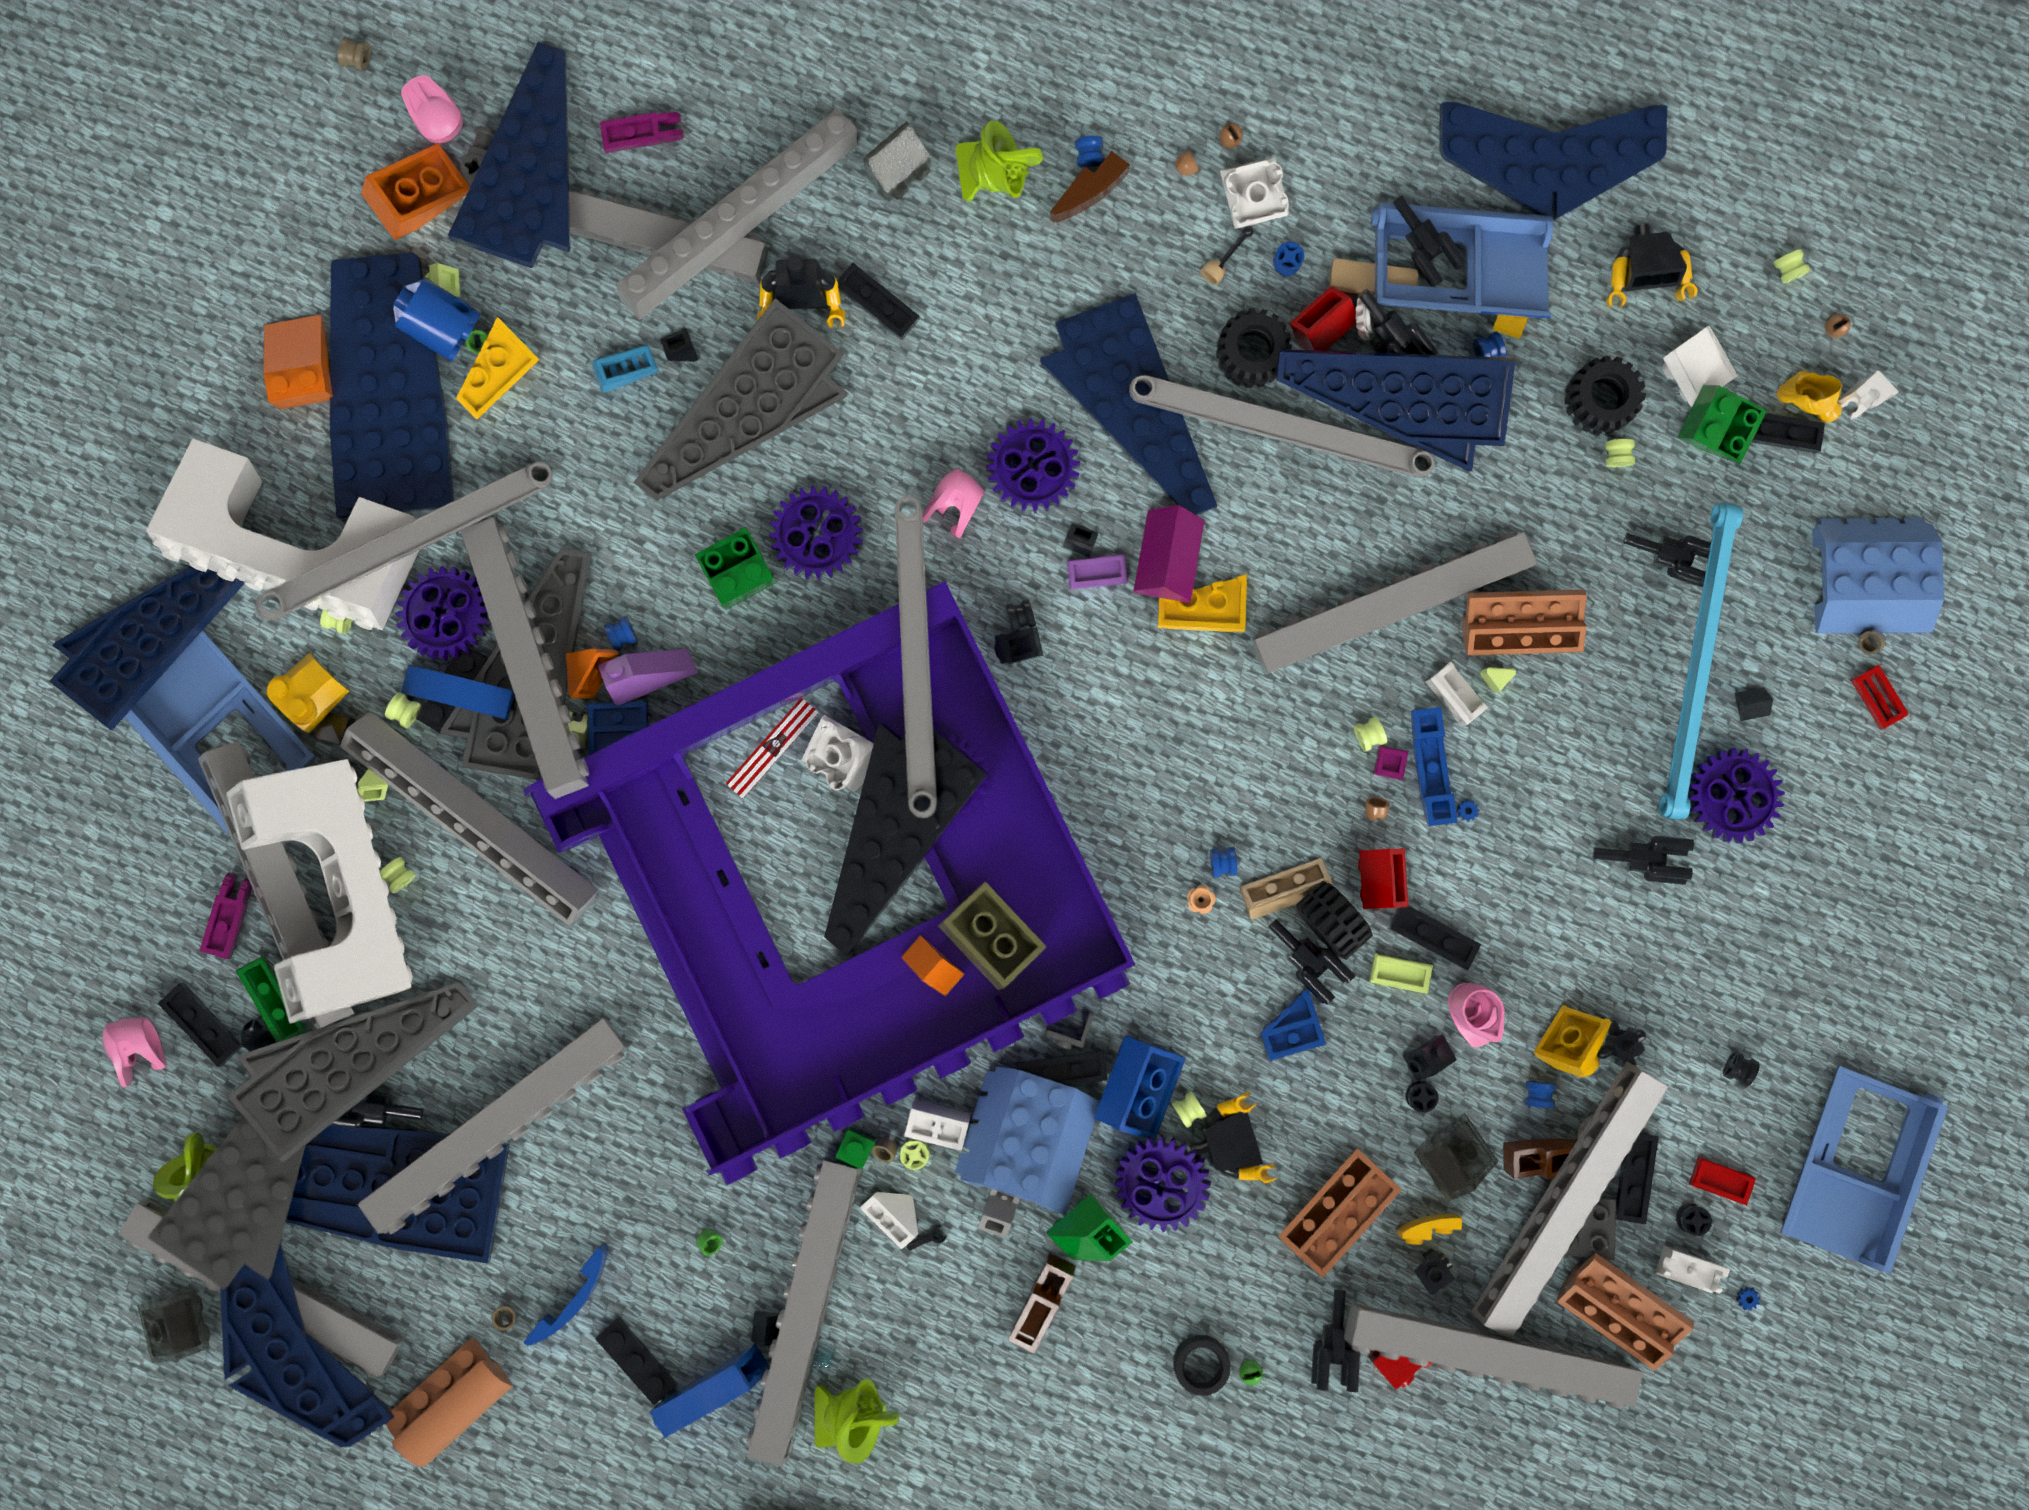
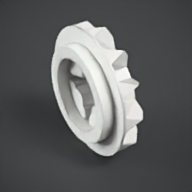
M1358 298L1355 317L1357 321L1356 328L1360 338L1364 341L1372 340L1375 334L1372 331V327L1376 320L1360 298Z

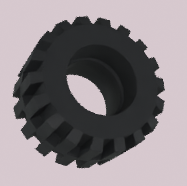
M1255 308L1249 309L1247 313L1240 311L1235 318L1231 317L1227 321L1226 326L1221 331L1216 346V359H1219L1218 366L1220 370L1224 369L1226 371L1224 376L1228 380L1233 377L1235 379L1234 384L1240 386L1242 382L1246 383V388H1252L1254 384L1262 387L1266 382L1271 383L1275 380L1277 374L1278 350L1292 349V344H1289L1291 339L1290 332H1285L1286 324L1284 321L1279 324L1277 322L1279 316L1274 313L1271 317L1266 315L1268 310L1261 309L1260 313H1256ZM1246 335L1261 337L1269 346V357L1260 362H1252L1245 359L1238 350V340Z
M1604 356L1600 360L1596 358L1584 365L1570 379L1571 383L1567 385L1565 390L1568 395L1564 398V404H1570L1566 412L1568 416L1572 414L1575 416L1572 422L1576 426L1579 423L1584 425L1581 430L1588 432L1593 429L1594 435H1600L1605 432V435L1611 434L1631 422L1637 416L1636 414L1641 411L1643 405L1640 403L1646 397V393L1641 392L1645 388L1644 381L1639 382L1638 377L1641 374L1638 370L1636 372L1631 370L1633 364L1629 361L1624 365L1622 364L1623 358L1616 357L1612 361L1610 356ZM1594 382H1604L1614 388L1618 396L1616 409L1607 410L1596 404L1591 392Z
M1322 881L1296 904L1299 915L1309 928L1335 955L1347 960L1373 936L1371 928L1363 916L1330 883Z

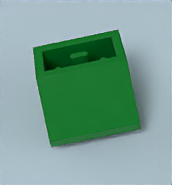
M1703 385L1677 438L1702 451L1741 464L1767 410L1720 385Z
M747 527L694 554L725 610L777 583Z
M1092 1193L1079 1201L1075 1208L1063 1218L1058 1219L1046 1231V1234L1072 1260L1111 1261L1133 1242L1114 1216Z

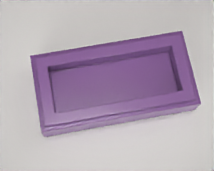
M1124 554L1067 560L1070 590L1128 583Z

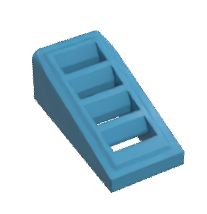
M648 344L593 360L592 366L602 393L617 389L658 372ZM642 355L646 368L641 369L637 356ZM631 359L635 371L630 372L626 363L627 360ZM616 364H620L623 372L622 375H618L615 367ZM609 368L612 378L607 379L604 369Z

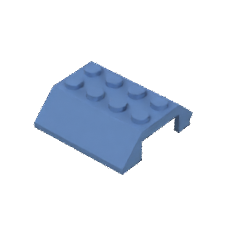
M1819 518L1815 530L1812 531L1813 548L1821 547L1823 602L1815 605L1816 634L1865 633L1871 630L1881 633H1932L1944 602L1942 540L1933 524L1926 523L1923 518H1902L1901 524L1897 518H1874L1872 524L1869 518H1845L1844 524H1842L1840 518Z
M996 1066L995 1072L987 1071L981 1091L988 1094L987 1097L979 1096L972 1119L979 1122L978 1125L970 1124L963 1147L970 1150L968 1154L961 1152L955 1173L961 1175L960 1180L964 1181V1183L980 1188L984 1186L1038 1204L1037 1207L1066 1215L1100 1101L1076 1088L1021 1070Z

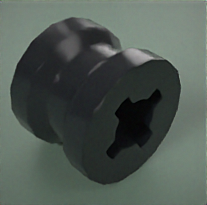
M1029 599L1022 600L1021 604L1013 605L1012 603L1006 605L1013 632L1020 631L1022 627L1026 626L1030 628L1036 627Z
M1734 1051L1729 1056L1722 1074L1727 1079L1738 1080L1739 1085L1747 1088L1755 1080L1760 1064L1754 1059L1748 1060L1744 1058L1742 1053Z
M1423 1081L1413 1082L1408 1086L1405 1093L1408 1105L1419 1112L1426 1113L1432 1111L1438 1103L1439 1096L1437 1090L1432 1085Z
M1684 1204L1676 1213L1677 1225L1680 1229L1693 1236L1706 1234L1712 1226L1710 1213L1696 1204Z

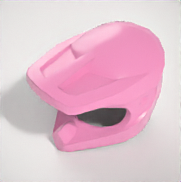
M420 75L408 81L402 88L401 95L408 113L419 132L428 141L433 143H447L454 140L462 129L463 118L452 98L427 75Z
M960 468L951 470L938 483L934 495L923 513V523L936 510L943 515L948 507L955 506L960 511L958 525L951 527L950 533L961 539L985 492L984 489L971 475L963 472Z
M1462 983L1453 988L1448 996V1008L1458 1032L1467 1043L1476 1048L1490 1041H1501L1504 1030V1006L1501 999L1482 984Z
M123 1018L115 1022L106 1023L102 1042L107 1056L114 1064L122 1087L129 1086L133 1080L132 1066L136 1064V1053L141 1054L151 1062V1067L154 1070L167 1067L161 1041L154 1025L148 1018Z

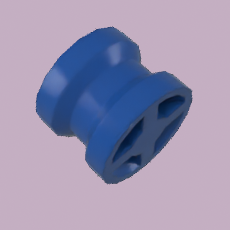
M1085 136L1075 140V149L1078 150L1079 154L1076 158L1078 167L1090 168L1102 164L1105 160L1104 154L1101 153V148L1103 147L1102 137Z
M1294 242L1281 244L1273 259L1275 270L1283 276L1296 274L1304 260L1302 247Z
M1497 331L1490 333L1488 338L1483 339L1479 337L1474 339L1473 348L1476 356L1507 357L1505 343Z
M627 616L620 618L619 622L615 624L607 623L604 625L614 650L619 651L623 645L628 643L631 645L638 643L636 634Z
M1228 847L1225 851L1210 849L1213 878L1220 877L1222 874L1237 876L1235 848Z
M1526 1081V1088L1529 1091L1524 1105L1555 1108V1101L1552 1099L1553 1092L1556 1090L1555 1083Z

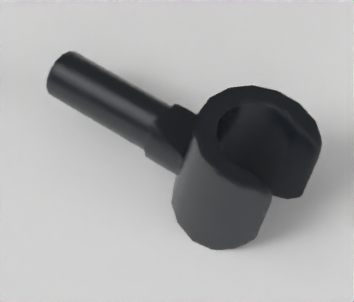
M939 1224L932 1225L927 1234L906 1245L908 1251L931 1241L935 1243L944 1242L947 1235L939 1239L933 1237L934 1230L942 1226Z

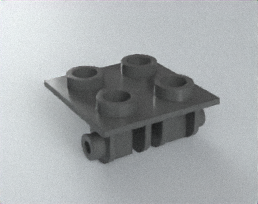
M1601 1196L1599 1202L1593 1207L1585 1220L1584 1226L1573 1239L1565 1255L1590 1258L1596 1252L1604 1259L1615 1260L1616 1200Z

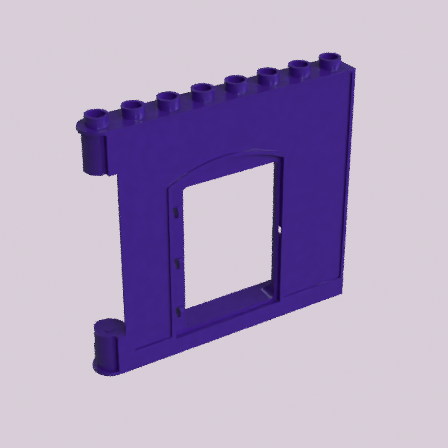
M946 581L926 590L933 727L940 733L944 732L948 740L952 734H956L958 744L964 738L967 739V750L973 746L977 748L973 757L983 756L984 760L978 765L988 768L987 772L989 775L986 779L989 780V783L981 785V789L986 791L987 795H978L977 799L982 803V806L975 804L971 806L975 815L972 816L968 812L963 813L965 818L963 823L956 817L954 819V826H949L925 857L947 902V910L803 983L798 984L792 980L686 762V756L688 753L833 682L840 685L867 740L874 743L877 728L883 723L903 739L906 735L899 604L583 758L590 775L586 776L589 786L555 799L546 791L543 779H540L523 790L526 797H532L558 853L573 849L597 837L600 838L721 1088L695 1100L694 1103L682 1108L710 1166L706 1170L708 1176L720 1172L726 1185L734 1183L758 1170L752 1155L774 1146L779 1159L809 1145L812 1142L806 1129L827 1119L833 1132L860 1120L865 1114L859 1102L879 1092L886 1105L918 1090V1087L912 1076L931 1066H934L940 1079L971 1064L965 1049L987 1039L992 1052H996L1025 1037L1018 1023L1040 1013L1045 1025H1050L1077 1011L1072 996L1093 987L1098 999H1102L1131 984L1124 970L1136 964ZM684 788V791L690 801V803L687 805H685L680 793L678 792V790ZM723 869L730 883L729 885L724 886L717 871ZM984 882L1000 896L1046 946L1005 988L1000 990L994 987L938 927L956 907ZM920 935L965 973L946 996L922 981L901 958ZM760 951H763L770 965L765 969L757 954Z

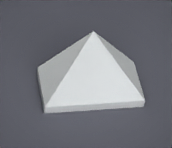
M876 1192L860 1207L900 1249H903L918 1235L914 1200L911 1195Z

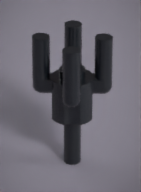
M1403 196L1393 201V204L1412 230L1405 236L1414 249L1411 258L1431 287H1435L1443 281L1431 263V260L1442 252L1455 270H1459L1468 263L1447 232L1442 231L1439 233L1430 219L1421 224Z
M1368 289L1358 295L1376 320L1372 327V331L1380 340L1374 345L1376 353L1404 354L1402 350L1407 347L1412 354L1437 355L1438 351L1417 323L1413 322L1406 326L1394 310L1386 314Z
M1626 533L1623 544L1653 553V563L1668 567L1667 575L1669 577L1703 588L1706 571L1691 566L1695 555L1708 559L1711 542L1690 535L1680 540L1663 535L1660 542L1657 543Z
M1654 836L1651 842L1647 844L1630 842L1628 851L1594 847L1593 859L1627 862L1628 871L1644 872V878L1649 882L1686 885L1687 880L1692 879L1693 869L1666 866L1667 855L1687 856L1688 851H1693L1694 839Z
M1277 919L1268 926L1292 950L1287 959L1298 969L1296 972L1297 979L1322 1004H1329L1335 998L1317 979L1327 969L1342 983L1346 982L1348 984L1356 976L1330 949H1319L1308 937L1300 943Z
M1609 1019L1612 1023L1608 1030L1605 1045L1601 1046L1597 1053L1599 1059H1606L1612 1056L1619 1067H1623L1626 1061L1636 1066L1637 1062L1634 1057L1640 1056L1645 1051L1644 1045L1640 1043L1646 1039L1645 1031L1631 1027L1621 1030L1616 1020Z
M374 1089L331 1125L359 1128L362 1124H367L368 1122L384 1124L388 1115L421 1120L423 1108L391 1104L389 1094L376 1093Z
M1334 1290L1332 1324L1323 1325L1322 1341H1317L1313 1345L1311 1383L1317 1384L1316 1389L1329 1390L1330 1364L1341 1365L1340 1385L1346 1386V1391L1356 1393L1359 1386L1360 1352L1353 1350L1352 1345L1344 1339L1346 1326H1344L1345 1290Z

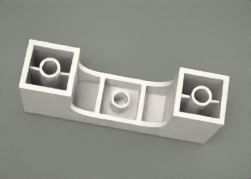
M192 438L146 532L153 539V544L160 548L165 558L174 562H179L180 559L190 562L189 565L197 570L206 572L209 569L217 572V575L223 579L234 581L236 578L244 581V584L249 588L261 591L262 588L270 590L416 519L412 515L358 497L340 537L332 545L321 550H303L243 528V522L262 484L261 478L247 457ZM419 550L304 607L315 611L317 608L327 610L330 616L339 620H344L345 617L354 620L355 624L367 630H372L373 627L383 630Z
M348 759L243 780L226 793L241 849L245 850L286 840H294L306 844L315 852L319 859L337 927L334 940L328 948L293 956L274 965L289 1023L387 997L412 988V972L410 967L405 964L403 957L404 943L401 937L397 936L395 929L396 915L394 910L389 907L387 900L388 886L385 880L381 879L379 871L381 866L380 857L373 850L371 843L373 838L372 829L369 823L365 821L363 814L365 810L364 800L357 793L355 785L357 782L356 772L350 766Z

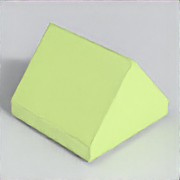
M1487 667L1480 672V676L1493 693L1501 691L1516 675V670L1513 668Z
M368 769L357 784V793L362 796L364 801L384 800L388 783Z

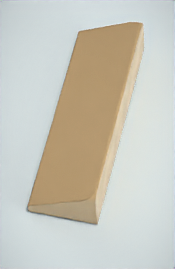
M1335 258L1331 265L1329 285H1332L1341 292L1360 294L1368 289L1374 296L1375 264ZM1387 265V280L1391 284L1417 286L1418 270Z
M1322 858L1239 886L1250 919L1253 920L1296 905L1319 883L1325 881L1332 885V880Z

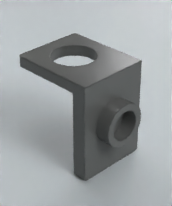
M1088 1012L1080 1039L1048 1028L1045 1030V1035L1055 1038L1054 1044L1071 1049L1072 1045L1083 1048L1094 1013Z

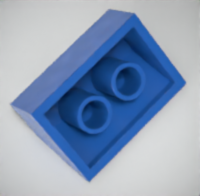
M1125 1035L1094 1119L1119 1131L1144 1138L1151 1136L1153 1140H1156L1186 1058Z

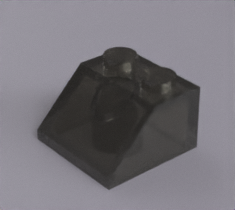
M907 121L863 158L866 178L888 203L893 198L898 200L903 197L909 190L908 186L915 180H923L930 173V167L932 166L931 156Z
M1466 1113L1461 1114L1428 1137L1414 1152L1421 1165L1426 1169L1448 1202L1474 1191L1499 1162Z
M196 1290L181 1292L137 1305L152 1363L177 1361L210 1348V1330L204 1324L201 1313L203 1311V1303Z

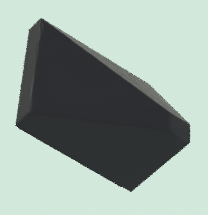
M687 329L660 339L668 361L695 362L699 360Z

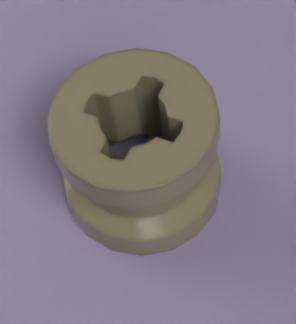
M344 37L338 48L339 65L343 67L355 66L357 70L366 71L371 57L370 44L364 41L356 43L352 38Z

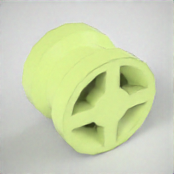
M1802 249L1793 251L1774 261L1775 267L1780 269L1782 273V283L1795 280L1811 271L1809 265L1805 264L1802 259L1804 255Z
M1615 439L1605 442V449L1608 451L1606 466L1627 467L1635 465L1636 459L1632 455L1635 441L1633 439Z
M323 609L320 618L321 627L326 629L335 628L338 633L344 635L349 632L353 620L346 617L344 620L336 619L330 616L327 610Z
M398 692L388 704L385 717L390 720H398L400 725L407 729L418 716L421 710V703L415 700L409 701L405 694Z
M1376 716L1370 718L1368 723L1364 725L1359 723L1353 726L1357 740L1364 752L1371 750L1375 744L1382 745L1387 743L1383 726Z
M402 857L394 859L380 870L381 879L386 880L392 893L398 892L416 877L413 870H408L405 867V861Z
M1192 1091L1186 1093L1185 1098L1181 1101L1175 1100L1171 1103L1186 1128L1192 1126V1122L1197 1118L1203 1119L1207 1116Z
M913 1138L907 1140L900 1151L902 1164L911 1170L923 1168L930 1156V1149L927 1143Z

